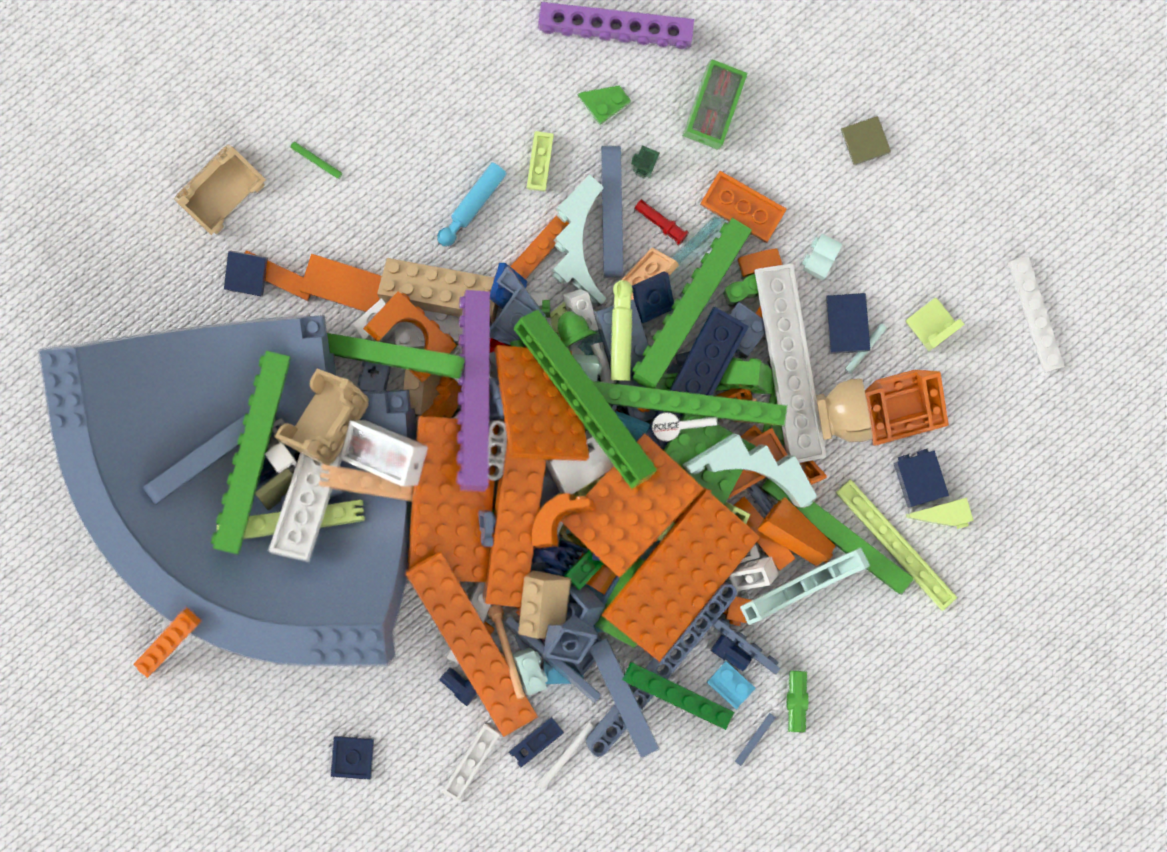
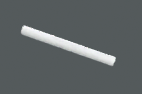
M591 723L585 726L538 783L543 790L595 727Z

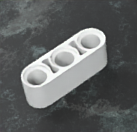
M496 420L489 421L488 469L491 465H494L496 469L492 476L488 473V479L498 480L503 474L507 442L505 423ZM497 424L500 427V431L497 435H494L492 429ZM493 445H496L498 448L495 455L490 453Z

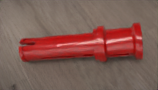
M643 199L636 204L634 209L663 230V235H668L675 240L678 246L689 234V231L681 229L674 220L665 218Z

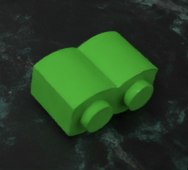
M755 274L748 276L743 282H734L725 288L723 295L728 306H736L738 302L742 303L746 298L759 296Z

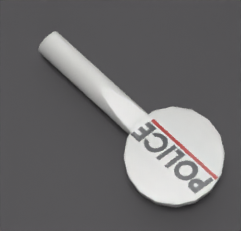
M663 413L655 418L652 429L657 438L663 441H670L678 436L680 429L717 425V417L679 421L675 415Z

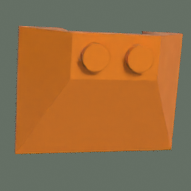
M911 370L877 379L865 390L873 446L949 426L940 371Z

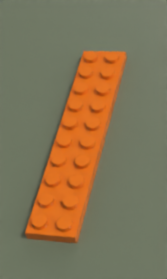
M440 551L406 570L405 574L502 736L504 737L538 718L526 695L524 698L517 699L509 667L442 552Z

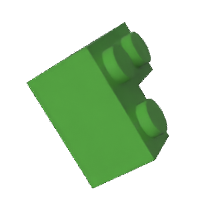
M732 358L721 378V384L727 388L747 389L754 394H772L774 379L772 369L768 367L769 365L762 363L760 359L751 358L749 361H743L740 358Z

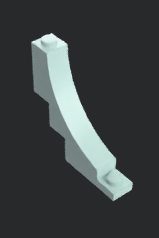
M731 434L683 464L686 472L694 474L701 472L705 468L704 465L708 471L712 472L727 469H746L757 472L776 483L790 498L794 506L808 507L813 503L812 500L817 498L795 456L787 455L776 462L768 446L762 444L748 452L740 436L736 434Z

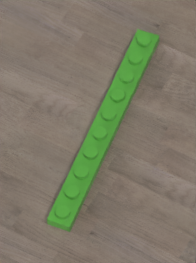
M593 381L595 387L610 405L785 426L787 405Z

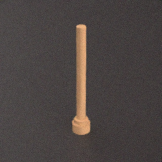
M501 605L489 608L488 616L495 623L516 697L521 699L525 695L503 625L504 611Z

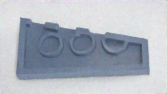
M717 619L712 625L776 675L781 669L777 666L779 662L770 655L768 657L761 653L763 649L755 643L751 645L745 641L747 637L738 630L735 633L730 629L731 625L724 619Z

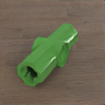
M789 671V692H787L786 698L788 732H806V711H808L809 705L807 671Z

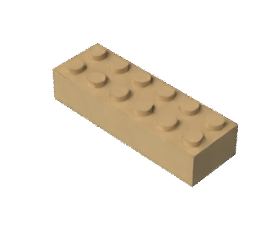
M387 258L377 295L379 299L382 298L388 302L399 291L406 294L410 298V302L422 310L460 317L462 315V309L459 308L460 296L463 297L466 290L491 292L495 278ZM490 300V323H494L499 307L492 300Z

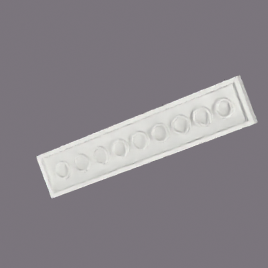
M793 263L755 269L777 402L780 405H787L785 426H782L787 455L795 456L799 463L826 458Z

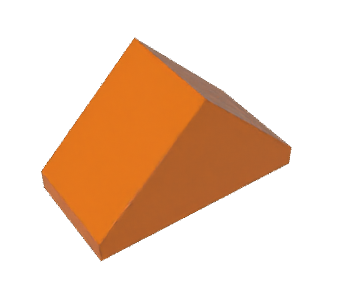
M813 460L799 463L811 485L827 478V475Z

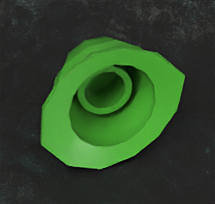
M565 312L558 320V332L561 341L566 347L597 333L591 330L586 320L575 312Z

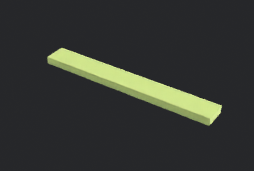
M851 479L835 492L941 611L958 598Z

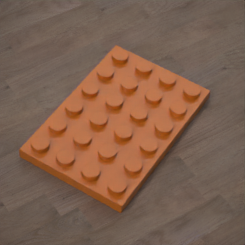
M497 345L494 350L510 458L587 461L589 459L584 424L529 349L526 347Z
M645 433L637 443L653 462L657 471L648 480L631 489L616 467L613 466L586 495L588 499L595 502V510L573 512L561 521L619 578L704 490L700 484Z

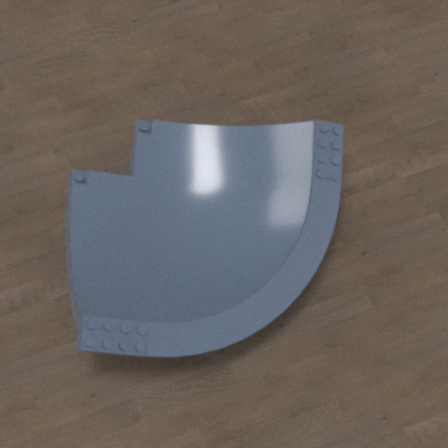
M325 315L258 318L250 321L166 330L75 345L51 346L39 350L51 432L58 463L68 493L82 523L100 552L117 574L145 602L171 622L188 607L202 621L190 634L216 647L252 659L277 664L304 666L388 665L396 658L393 631L399 615L407 580L405 571L408 568L412 513L411 501L343 490L344 493L329 498L327 505L363 500V505L356 508H364V513L356 514V516H364L365 521L320 528L310 561L306 562L270 553L269 548L274 535L243 539L239 555L213 549L214 544H211L213 533L218 531L217 525L219 524H216L219 512L223 513V495L225 492L228 493L230 487L227 484L230 472H234L235 465L232 464L234 454L239 453L241 445L156 505L143 489L152 480L250 412L251 406H248L251 394H255L254 379L256 374L260 375L261 367H259L261 355L265 356L266 351L290 356L291 358L275 422L282 418L285 423L296 426L316 394L310 388V380L315 371L319 369L336 375L334 354L329 352ZM409 390L362 391L368 397L369 402L360 420L369 421L417 442L415 409L411 408ZM272 432L271 436H272V438H273L274 441H275V440H277V439L274 437L275 435H274V433ZM284 444V446L288 449V451L296 460V450ZM344 460L341 461L340 468L369 472ZM276 471L264 480H262L261 482H259L256 491H258L261 487H263L270 480L276 477L279 473ZM255 494L250 516L281 512L283 508L282 503L279 502L268 511Z

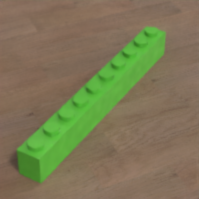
M734 218L729 223L725 222L719 231L722 235L719 239L715 237L710 245L712 251L710 254L706 252L701 260V263H703L700 269L696 268L691 276L693 278L692 283H687L681 292L684 294L682 299L677 298L673 304L672 309L674 311L672 315L667 314L662 324L665 326L662 331L658 329L653 336L654 344L652 347L649 345L646 347L642 354L645 357L642 363L638 361L632 371L635 373L633 376L634 381L646 388L655 389L746 242L752 229Z
M539 310L521 317L513 329L630 488L633 489L648 480L657 471L653 462L632 437L629 430L618 418L616 412L612 410L605 397L601 395L593 381L589 379L581 365L570 353V350L549 325L546 318Z
M266 351L265 356L261 355L259 367H261L260 375L256 374L253 386L256 387L255 394H251L248 406H251L249 414L246 413L243 425L246 426L244 434L240 433L238 445H241L239 453L234 454L232 462L235 465L234 472H230L227 484L230 487L228 493L225 492L223 495V513L219 512L216 524H219L217 532L213 533L211 544H214L213 549L240 554L266 456L265 453L268 449L291 362L290 356Z

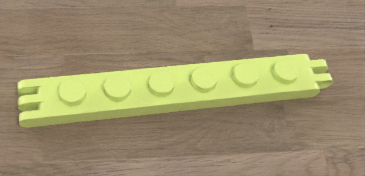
M363 500L327 505L320 528L365 521L364 516H356V514L364 513V508H356L363 505ZM281 512L249 516L244 539L274 535Z

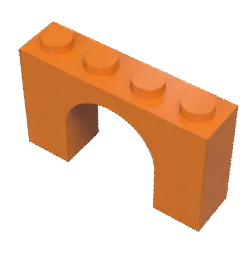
M399 291L363 328L378 342L395 324L408 322L417 326L423 333L425 339L423 350L450 354L457 346L449 334H444L434 320H429L420 307H415L410 302V298ZM409 370L421 382H424L431 375L429 373Z

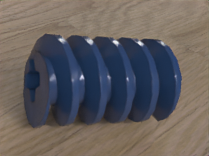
M562 540L559 544L567 552L566 560H564L563 564L559 565L548 563L549 568H545L543 570L544 573L565 577V572L570 570L568 566H574L575 564L572 559L580 558L577 551L584 552L578 545Z

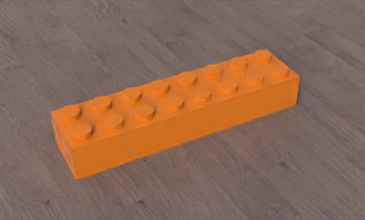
M508 441L506 442L503 474L498 482L494 510L496 524L492 532L493 546L489 548L486 582H484L482 598L485 604L521 607L524 578L530 573L534 548L532 544V530L535 518L539 512L546 459L510 458Z

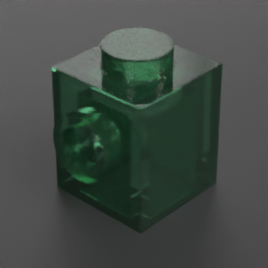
M642 145L639 154L635 153L631 162L634 165L633 171L636 172L635 175L644 179L646 177L651 178L659 160L660 152Z

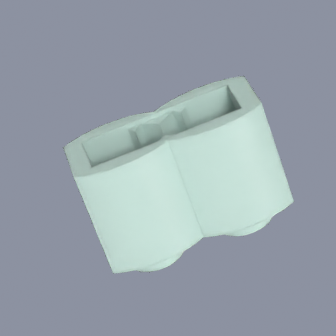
M821 234L819 238L815 237L810 246L813 248L811 255L807 253L802 262L805 265L803 271L824 280L843 244L824 234Z

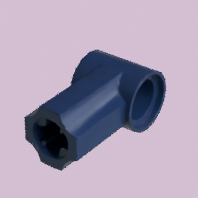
M564 547L533 548L532 562H548L559 565L563 564L567 558V552L564 550Z
M721 634L710 651L724 661H729L739 670L744 671L753 657L735 646L734 642Z
M451 667L439 679L465 706H468L477 696V692L471 682L465 680Z

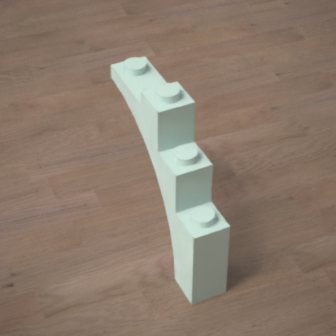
M589 174L556 209L558 218L564 223L567 221L569 225L553 240L556 243L555 247L561 253L565 251L567 255L552 269L554 273L552 276L559 283L563 282L564 284L568 283L571 279L573 281L572 285L577 290L582 289L589 293L591 304L599 306L606 298L596 287L588 272L584 260L582 242L587 214L594 200L604 187Z
M859 548L836 557L827 563H823L811 571L767 591L740 608L750 625L870 565L862 549Z

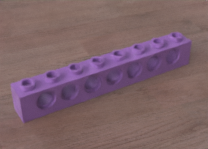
M541 2L538 26L539 30L546 34L557 32L564 36L575 34L583 38H591L593 36L599 37L601 40L618 39V41L624 43L637 41V43L642 45L655 43L660 47L672 45L678 49H686L687 47L691 48L694 19ZM557 17H561L564 19V21L561 23H556L554 19ZM576 19H580L583 23L581 25H575L573 21ZM598 21L602 25L600 27H594L592 23ZM613 24H619L621 28L615 30L611 26ZM632 26H638L640 30L634 32L630 28ZM651 28H656L659 30V32L657 34H652L649 30ZM675 30L678 32V35L671 36L668 32Z

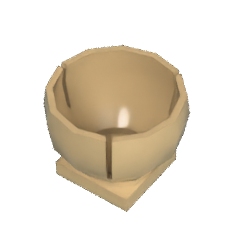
M850 379L839 383L827 396H824V394L816 395L824 440L832 439V435L848 442H865L873 439L862 379Z

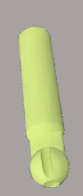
M619 280L613 287L614 309L612 310L610 380L631 381V295L633 288L626 280Z

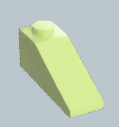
M967 498L906 514L908 519L950 527L956 526L957 529L969 526L968 522L974 521Z

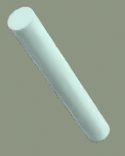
M880 324L870 336V349L887 329L885 325ZM869 351L858 352L845 370L851 374Z

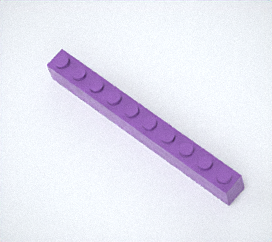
M466 290L463 297L460 296L459 308L462 309V315L459 317V327L462 328V334L459 335V346L462 347V354H459V356L465 358L461 377L458 379V385H461V392L458 394V404L461 405V412L458 413V424H461V431L458 432L457 442L461 444V451H458L457 463L461 464L460 471L457 473V484H460V490L485 491L488 487L490 292Z

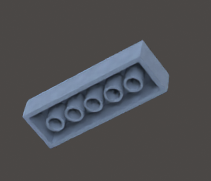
M633 299L631 300V381L616 380L615 384L644 387L633 380L635 373L632 370L638 361L642 363L645 358L642 354L648 346ZM614 306L594 312L598 332L604 345L610 369L612 310ZM622 406L626 415L641 421L653 419L658 411L640 412L637 408Z

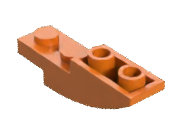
M443 376L439 381V385L435 388L440 395L434 398L433 404L422 416L451 418L459 405L458 394L461 392V385H458V382L453 378Z

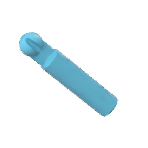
M491 162L452 213L451 218L453 221L449 227L442 228L438 232L437 240L442 246L448 247L455 243L456 232L459 228H466L507 175L500 166Z

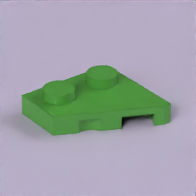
M619 85L580 92L578 94L580 100L600 125L631 103L630 98Z

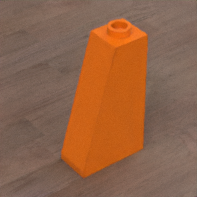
M786 497L772 506L758 527L761 533L815 566L822 562L827 563L833 557L832 552L836 546Z

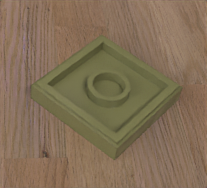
M878 116L841 128L853 165L891 152Z
M288 468L255 492L268 511L281 502V496L288 493L293 474Z

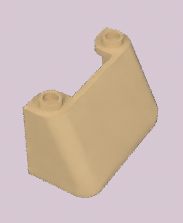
M227 144L174 197V200L210 235L213 233L217 234L224 227L222 224L224 222L223 219L250 192L255 191L258 193L265 186L264 182L266 179L233 146Z
M317 369L310 380V388L316 394L296 426L289 423L283 424L274 437L317 462L330 465L335 461L344 446L350 420H360L368 407L369 401L368 397L349 380Z

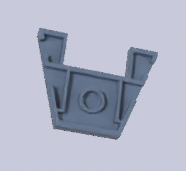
M507 266L496 282L513 293V295L492 325L489 324V338L510 345L512 341L521 340L513 329L521 317L536 310H539L544 317L546 315L510 267Z

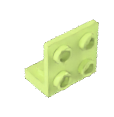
M937 298L931 300L906 319L908 326L928 351L935 348L965 325L961 319L955 321Z

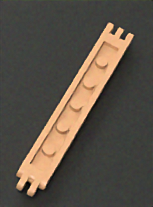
M329 465L321 466V470L329 471V474H320V478L328 479V482L319 481V486L412 502L413 486H401L370 472Z

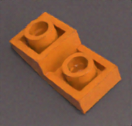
M777 248L752 253L737 259L743 277L755 274V269L783 265Z

